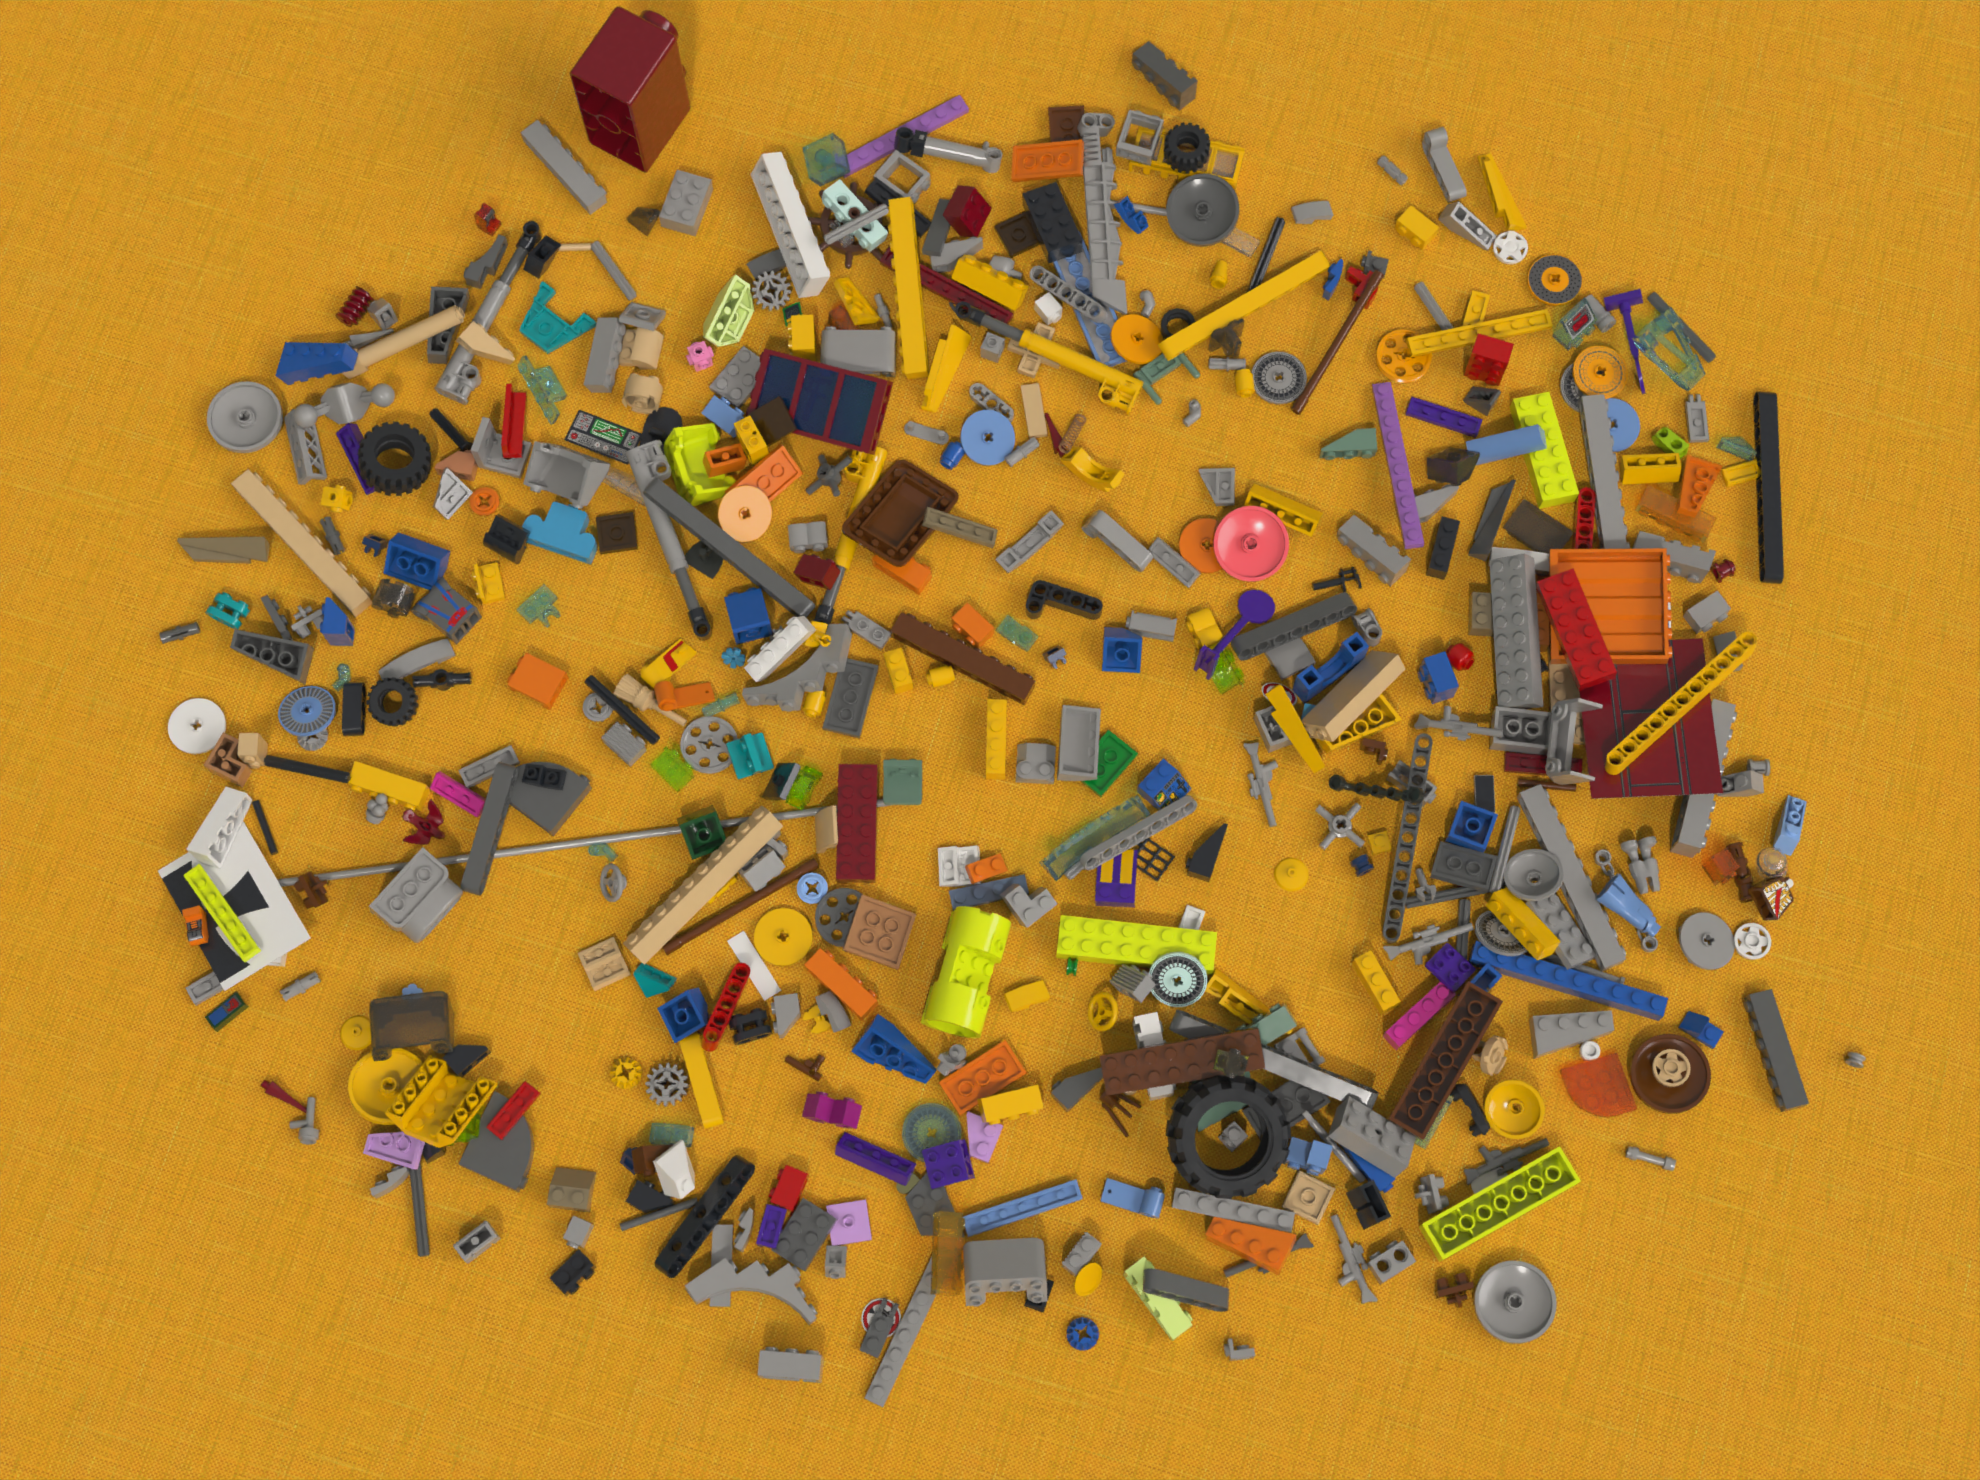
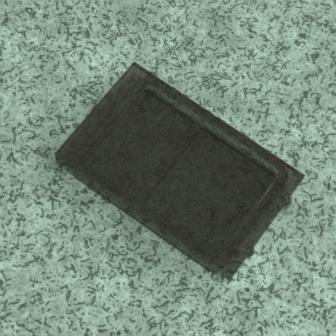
M1525 499L1503 526V529L1509 535L1531 550L1549 554L1550 549H1562L1574 533Z

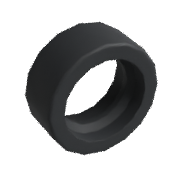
M1178 308L1169 310L1161 320L1160 332L1165 340L1173 335L1167 329V324L1170 320L1182 319L1188 325L1195 323V319L1187 310Z

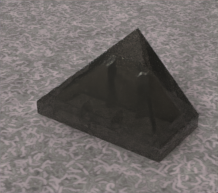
M637 207L626 219L648 237L661 212L658 209Z

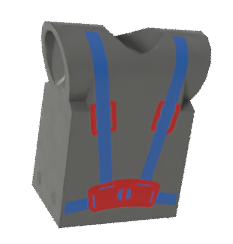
M443 576L433 585L429 594L421 598L411 609L414 615L430 622L456 645L482 618L478 609L452 589Z

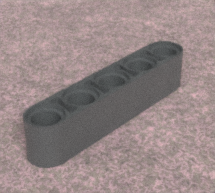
M1158 1269L1144 1270L1143 1292L1217 1312L1228 1311L1229 1289L1226 1287Z

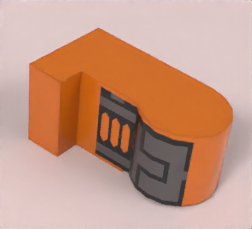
M200 906L182 910L189 944L193 947L208 943L206 912Z

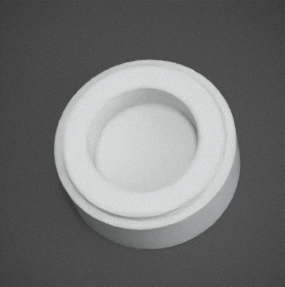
M1586 1041L1581 1045L1579 1054L1583 1060L1591 1062L1599 1057L1600 1047L1594 1041Z

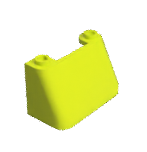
M714 423L674 428L664 442V454L671 468V474L678 494L693 507L722 498L725 495V491L736 482V479L731 475L725 476V474L708 478L703 464L704 454L707 451L715 450V446L720 439L719 431L716 430Z

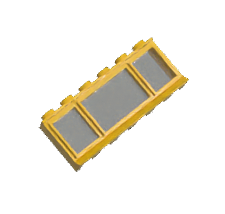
M1139 126L1134 145L1150 150L1156 130ZM1163 129L1151 165L1133 160L1129 162L1130 172L1133 171L1134 166L1143 167L1144 174H1150L1151 169L1161 171L1160 176L1166 179L1168 174L1178 175L1179 182L1186 177L1196 174L1216 175L1228 182L1235 191L1245 148H1241L1238 145L1223 144L1220 141H1210L1209 157L1206 164H1203V168H1197V172L1194 173L1192 171L1189 174H1185V171L1179 173L1178 169L1173 170L1171 165H1168L1166 159H1164L1165 137L1168 135L1169 130ZM1181 144L1178 146L1181 151L1187 153L1196 150L1191 144Z

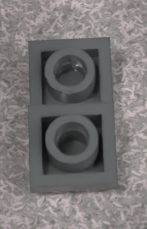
M780 249L750 261L747 263V266L757 281L758 275L763 277V272L765 271L767 274L774 271L775 274L785 268L786 263Z

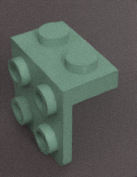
M883 760V803L885 805H920L922 803V760Z

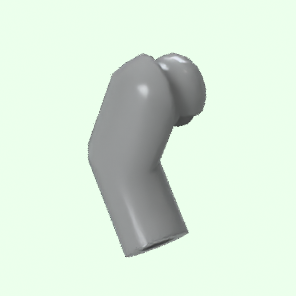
M1197 400L1189 402V415L1182 420L1186 427H1189L1201 417V405Z

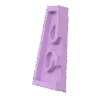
M404 1132L368 1134L363 1154L411 1169H418L425 1142L411 1137Z

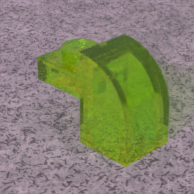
M805 766L803 770L800 769L789 791L786 803L803 810L810 802L813 790L820 782L823 773L808 766Z

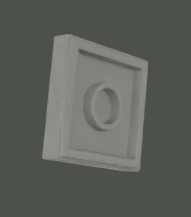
M631 302L620 315L619 322L655 331L665 318L666 311Z

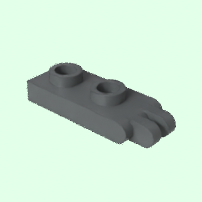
M268 595L260 598L283 639L293 641L286 627L289 624L283 614L279 615L277 611L280 607L276 600H271Z

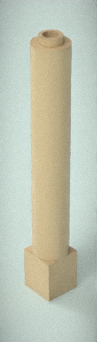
M454 305L360 350L356 347L353 348L358 353L354 370L343 372L342 374L351 379L368 371V366L463 323V318L465 317L463 310Z

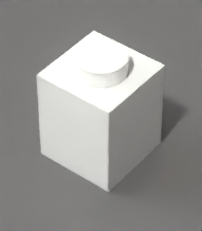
M1050 292L1034 302V310L1047 326L1061 319L1062 307Z

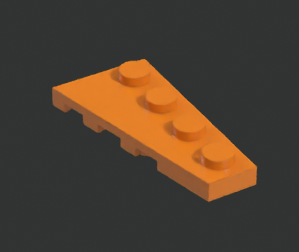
M1690 455L1686 456L1677 508L1678 513L1696 517L1723 467L1722 465Z

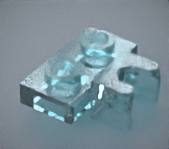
M545 584L516 609L529 624L538 618L547 628L550 626L547 620L549 615H554L556 618L560 617V612L552 605L558 598Z

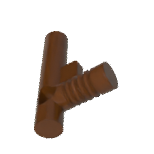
M819 1054L814 1063L807 1059L803 1064L788 1055L784 1062L819 1082L822 1074L817 1071L821 1067L822 1062H824L825 1057ZM815 1070L814 1075L809 1074V1072Z

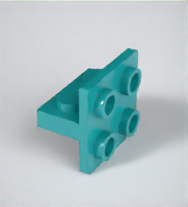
M762 732L754 735L749 733L743 735L741 739L726 744L737 779L749 777L774 768Z

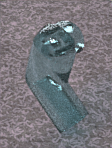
M595 843L588 848V853L591 856L605 855L610 862L614 861L618 856L606 843Z

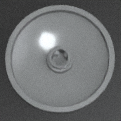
M248 381L234 383L222 389L211 401L207 412L208 429L215 441L223 448L236 453H250L266 447L279 433L283 421L282 407L276 395L266 386Z
M1505 1261L1496 1264L1482 1275L1475 1288L1474 1309L1480 1324L1490 1335L1503 1342L1521 1344L1538 1338L1550 1327L1556 1313V1295L1551 1282L1541 1270L1526 1262Z

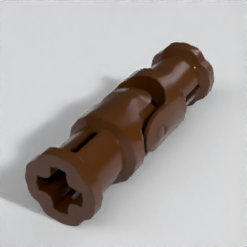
M1743 842L1732 843L1726 846V850H1729L1730 865L1733 868L1735 884L1740 890V902H1751L1753 899L1748 888L1752 886L1754 881L1747 866L1748 860L1745 858L1742 849L1744 845Z

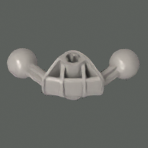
M354 383L339 384L326 390L321 398V404L314 407L309 404H301L296 407L293 418L295 423L303 428L313 426L318 417L324 414L338 424L354 422L364 416L370 406V402L379 407L391 405L395 399V392L390 385L385 383L377 384L373 387L372 391H367L365 387Z

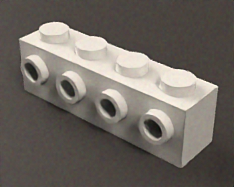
M805 616L792 617L786 623L788 626L784 630L780 629L773 635L774 639L770 643L766 642L760 648L761 652L758 655L754 654L747 660L748 664L744 669L755 682L765 680L816 631Z

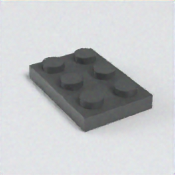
M1440 841L1430 878L1488 893L1498 856Z
M803 1198L780 1234L777 1248L771 1250L806 1272L838 1219Z

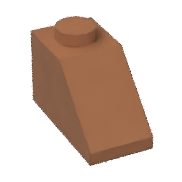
M465 450L464 452L457 451L437 463L435 470L438 475L442 476L444 468H448L459 479L474 481L478 466L471 451Z

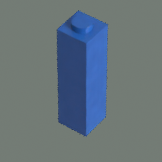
M1339 1144L1367 1181L1374 1180L1379 1192L1383 1191L1386 1193L1394 1187L1392 1184L1395 1181L1394 1177Z

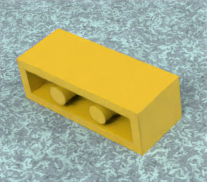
M1679 453L1622 455L1620 465L1622 484L1679 482L1682 467Z
M1369 951L1353 960L1352 966L1379 1014L1382 1015L1397 1007L1401 1001L1373 952Z
M1031 1085L977 1099L982 1122H989V1125L1001 1123L1000 1119L1006 1117L1008 1121L1020 1118L1019 1114L1027 1113V1116L1039 1113L1038 1109L1044 1108L1038 1085Z

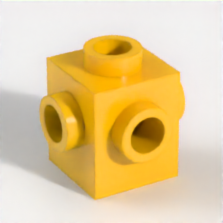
M335 485L334 488H323L320 505L330 508V511L342 513V510H350L353 502L352 492L347 491L345 486Z

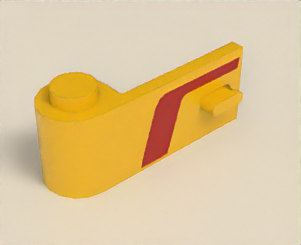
M680 638L650 665L646 664L640 671V677L654 689L657 683L670 681L671 676L697 655V652Z

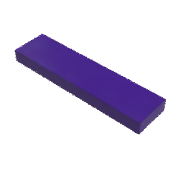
M1411 397L1405 414L1474 438L1477 437L1483 420L1415 397Z

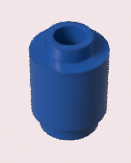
M957 441L954 443L950 442L941 455L939 462L946 469L952 470L953 467L955 468L964 456L965 452L961 443Z

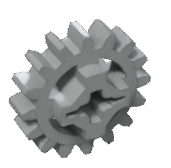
M765 271L763 272V277L757 276L758 282L753 281L752 283L756 286V288L751 289L752 292H755L752 299L757 298L756 305L761 303L762 310L768 307V310L772 311L774 307L777 311L779 310V305L782 307L786 305L784 300H790L787 296L791 294V291L787 290L790 283L785 284L784 281L787 278L781 279L780 272L774 275V271H771L770 275H768ZM772 279L778 281L780 284L774 283ZM764 281L765 287L759 291L760 285ZM769 287L775 289L773 295L767 292ZM783 291L782 298L778 300L779 292ZM762 298L770 300V303L764 301Z
M667 1063L666 1067L663 1068L659 1064V1070L653 1068L654 1074L647 1075L650 1082H645V1085L650 1088L646 1090V1093L652 1094L650 1097L652 1101L657 1099V1105L663 1102L664 1106L667 1107L668 1103L671 1102L675 1106V1100L682 1102L680 1096L687 1095L684 1088H689V1085L684 1082L688 1080V1077L682 1076L684 1074L683 1069L677 1071V1065L671 1068L670 1064ZM672 1073L677 1075L680 1081L673 1080ZM663 1074V1076L659 1080H657V1077ZM669 1081L671 1085L668 1086V1089H665L663 1085ZM655 1089L662 1091V1097L655 1092ZM678 1090V1092L671 1097V1094L674 1091Z

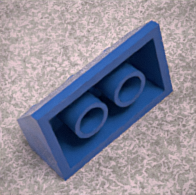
M398 532L389 540L383 574L431 590L433 585L444 576L448 566L450 551Z

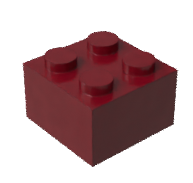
M957 185L943 213V217L960 237H978L992 208L975 187Z

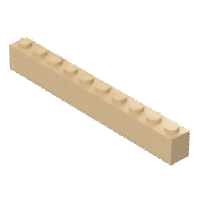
M247 469L231 483L234 489L356 618L373 603L369 598L371 596L370 592L365 587L360 588L357 585L359 583L357 578L353 574L348 575L345 572L347 568L340 561L337 563L333 559L335 556L328 548L326 550L323 549L321 546L323 543L316 535L312 537L309 534L311 530L305 523L300 524L297 521L299 519L292 510L288 512L285 508L287 506L280 497L276 499L273 496L275 492L269 485L264 486L261 483L263 479L256 472L253 474Z
M761 805L717 850L712 852L711 856L703 864L698 866L697 870L689 878L684 880L683 884L676 891L670 894L669 898L662 905L656 908L655 912L648 919L641 923V926L634 933L627 937L623 944L645 965L783 825L769 810Z

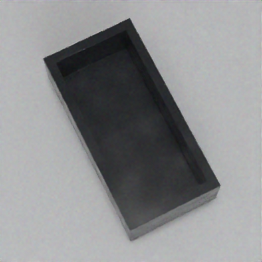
M1057 182L1022 193L1023 207L1048 264L1081 253L1082 238Z

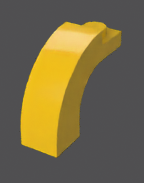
M1072 446L1070 452L1065 453L1060 460L1077 477L1094 488L1109 492L1110 489L1117 487L1125 475L1119 469L1100 465L1081 447Z

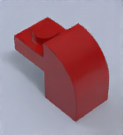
M1350 266L1345 280L1357 287L1352 298L1354 302L1358 301L1373 272L1371 270L1367 275H1364L1358 268ZM1378 287L1365 305V309H1368L1374 301Z

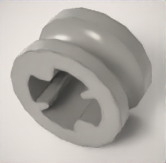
M1848 1052L1849 1059H1846L1845 1062L1852 1067L1863 1068L1864 1064L1862 1062L1866 1060V1057L1855 1052Z

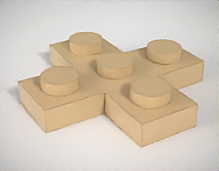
M1038 322L1034 333L1052 340L1055 328ZM1011 339L1008 344L1007 350L1023 356L1017 369L1018 373L1035 378L1041 363L1056 369L1060 367V364L1027 350V348L1020 347L1019 342Z

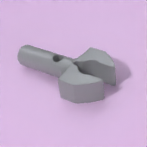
M1418 868L1415 873L1420 887L1416 888V896L1419 900L1425 902L1424 891L1430 894L1432 901L1436 895L1435 885L1427 884L1423 869Z

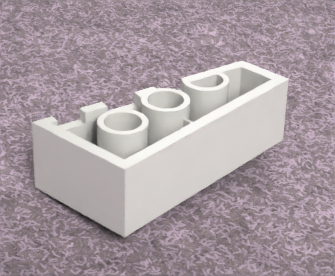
M225 787L186 850L200 863L221 869L252 803V798L245 792Z
M1157 1012L1134 1017L1132 1026L1137 1047L1166 1043L1162 1037L1163 1027ZM1176 1084L1147 1089L1150 1101L1171 1097L1174 1094V1090H1177Z

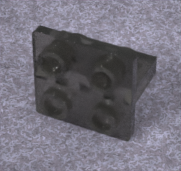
M1243 318L1238 321L1233 320L1227 327L1216 329L1212 333L1208 349L1210 353L1222 347L1227 357L1229 356L1231 359L1239 358L1242 344L1239 337L1242 336L1245 322Z

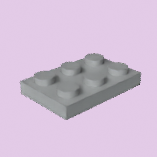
M743 346L712 382L709 389L718 396L724 397L732 406L740 409L750 397L751 391L755 387V374L760 367V357ZM770 366L769 373L773 370L772 366Z

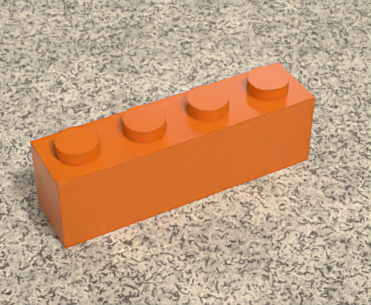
M820 948L804 964L805 969L863 1021L878 1005L876 999L878 996L871 989L866 990L863 988V982L858 977H851L847 973L849 971L848 968L842 963L838 965L833 960L835 957L828 950L824 952Z

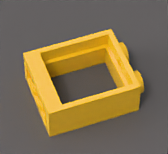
M748 416L733 424L737 440L753 468L769 453L767 445L751 416Z

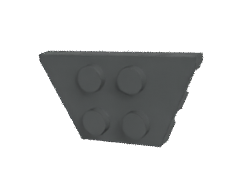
M926 1173L905 1197L920 1235L964 1238L965 1235L945 1187L932 1189L928 1174Z

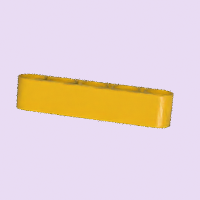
M694 1032L679 1042L704 1128L708 1129L724 1124L704 1050L701 1047L699 1034Z

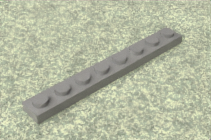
M935 1249L865 1396L866 1400L884 1407L954 1259L953 1257Z

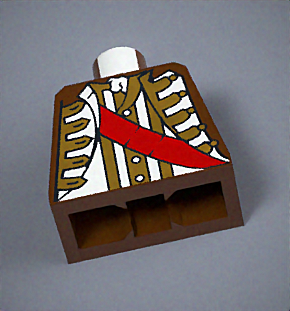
M1768 877L1748 888L1763 921L1778 920L1793 902L1794 897L1790 888L1793 887L1794 883L1789 877Z

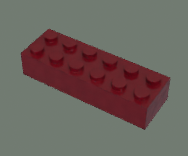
M838 764L837 883H876L877 764Z

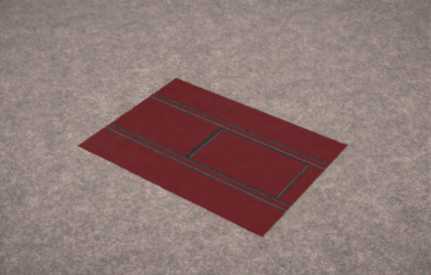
M1702 638L1668 640L1669 646H1672V658H1669L1667 664H1614L1617 671L1614 679L1579 691L1581 699L1603 705L1602 709L1582 712L1588 774L1595 777V781H1589L1591 799L1723 793L1710 692L1621 773L1610 775L1605 770L1607 754L1706 666Z

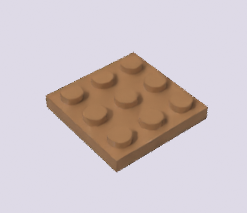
M860 895L842 951L898 970L916 914L871 897Z

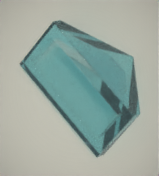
M1742 436L1722 437L1716 447L1747 461H1752L1757 453Z

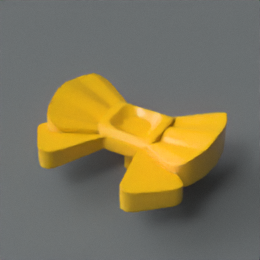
M818 1005L804 1013V1021L815 1019L816 1025L811 1030L812 1033L819 1034L831 1028V1024L826 1021L824 1015L821 1016Z

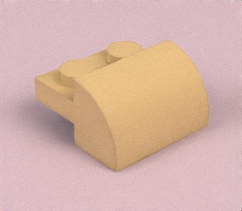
M637 327V330H626L622 342V351L619 354V365L637 366L639 369H657L664 336L656 330L652 331Z

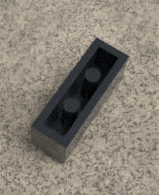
M1441 517L1426 576L1445 579L1460 521Z

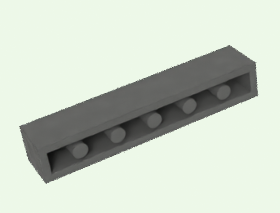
M1772 989L1749 994L1744 998V1008L1747 1013L1749 1012L1751 1018L1750 1026L1757 1036L1756 1045L1758 1050L1762 1052V1063L1770 1076L1768 1077L1770 1087L1774 1089L1776 1106L1780 1108L1781 1112L1808 1105V1098Z

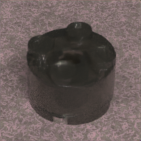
M381 579L371 607L388 612L387 615L392 618L406 617L416 596V593H413L414 589L398 581L393 584L389 583L390 579Z

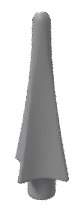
M387 329L373 333L349 335L350 340L343 343H346L351 348L356 347L360 349L383 336L393 333L394 330Z

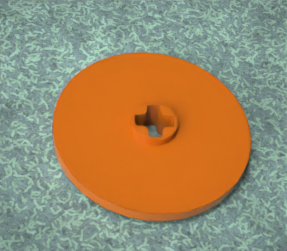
M1202 518L1191 522L1185 527L1179 539L1180 555L1201 573L1209 574L1222 570L1213 550L1214 534L1220 521L1215 519ZM1205 542H1208V545L1212 547H1209V549L1206 550L1205 546L1202 545H1204Z

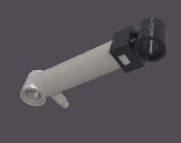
M901 127L896 131L894 148L900 153L910 152V155L921 158L925 154L982 167L983 170L989 173H996L1000 169L1002 152L995 147L989 148V142L987 141L984 142L982 148L929 137L927 136L928 132L915 130L914 133L907 127Z

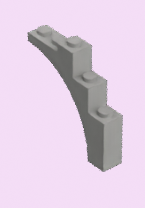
M829 624L826 634L831 637V641L826 640L830 644L827 647L820 644L810 659L786 677L762 686L743 688L742 696L747 705H779L782 711L787 712L800 710L804 692L823 690L826 672L836 673L845 671L852 639V633L848 625Z
M725 1257L685 1285V1290L696 1305L710 1297L725 1292L753 1291L773 1296L787 1303L802 1316L808 1325H811L817 1319L815 1316L817 1311L813 1305H808L804 1300L806 1296L802 1289L795 1287L800 1283L799 1277L801 1274L795 1266L791 1267L789 1263L768 1277L769 1270L764 1263L760 1264L758 1261H755L737 1274L736 1271L738 1269L732 1260L728 1262Z

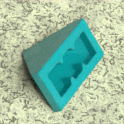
M643 963L638 966L633 974L646 998L669 991L677 978Z

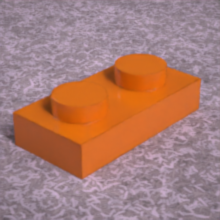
M1001 853L965 866L971 884L1008 871Z

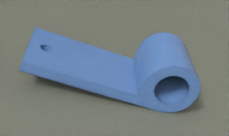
M1106 1178L1100 1202L1159 1219L1165 1194L1162 1193V1189L1156 1187L1144 1190Z

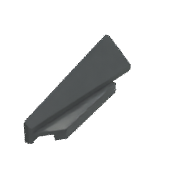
M1513 479L1509 483L1491 491L1473 539L1475 543L1468 553L1469 556L1486 562L1516 480Z

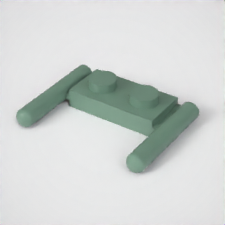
M1184 353L1169 361L1161 354L1142 367L1140 371L1135 372L1133 377L1144 382L1142 388L1154 403L1159 405L1162 403V399L1150 385L1162 379L1181 366V364L1187 368L1195 379L1200 377V373Z

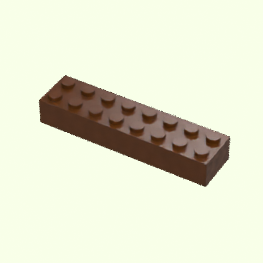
M1467 982L1390 1115L1389 1121L1419 1140H1424L1503 1003L1501 999L1473 983Z
M1258 1027L1100 1054L1107 1096L1201 1080L1217 1075H1230L1265 1069Z

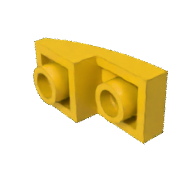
M1043 980L1016 988L1004 994L1010 1012L1028 1009L1032 1004L1045 1002L1050 999Z

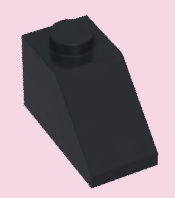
M545 236L528 254L523 270L539 279L549 268L561 244Z
M457 1045L450 1047L445 1052L443 1059L459 1077H463L486 1058L491 1051L486 1046Z

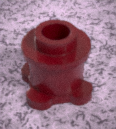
M1724 559L1720 564L1715 562L1710 567L1718 583H1721L1722 579L1727 576H1734V571H1736L1734 563L1728 559Z

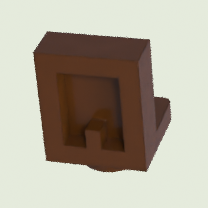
M1363 738L1360 750L1369 755L1377 753L1378 765H1381L1382 761L1387 759L1388 749H1385L1386 742Z

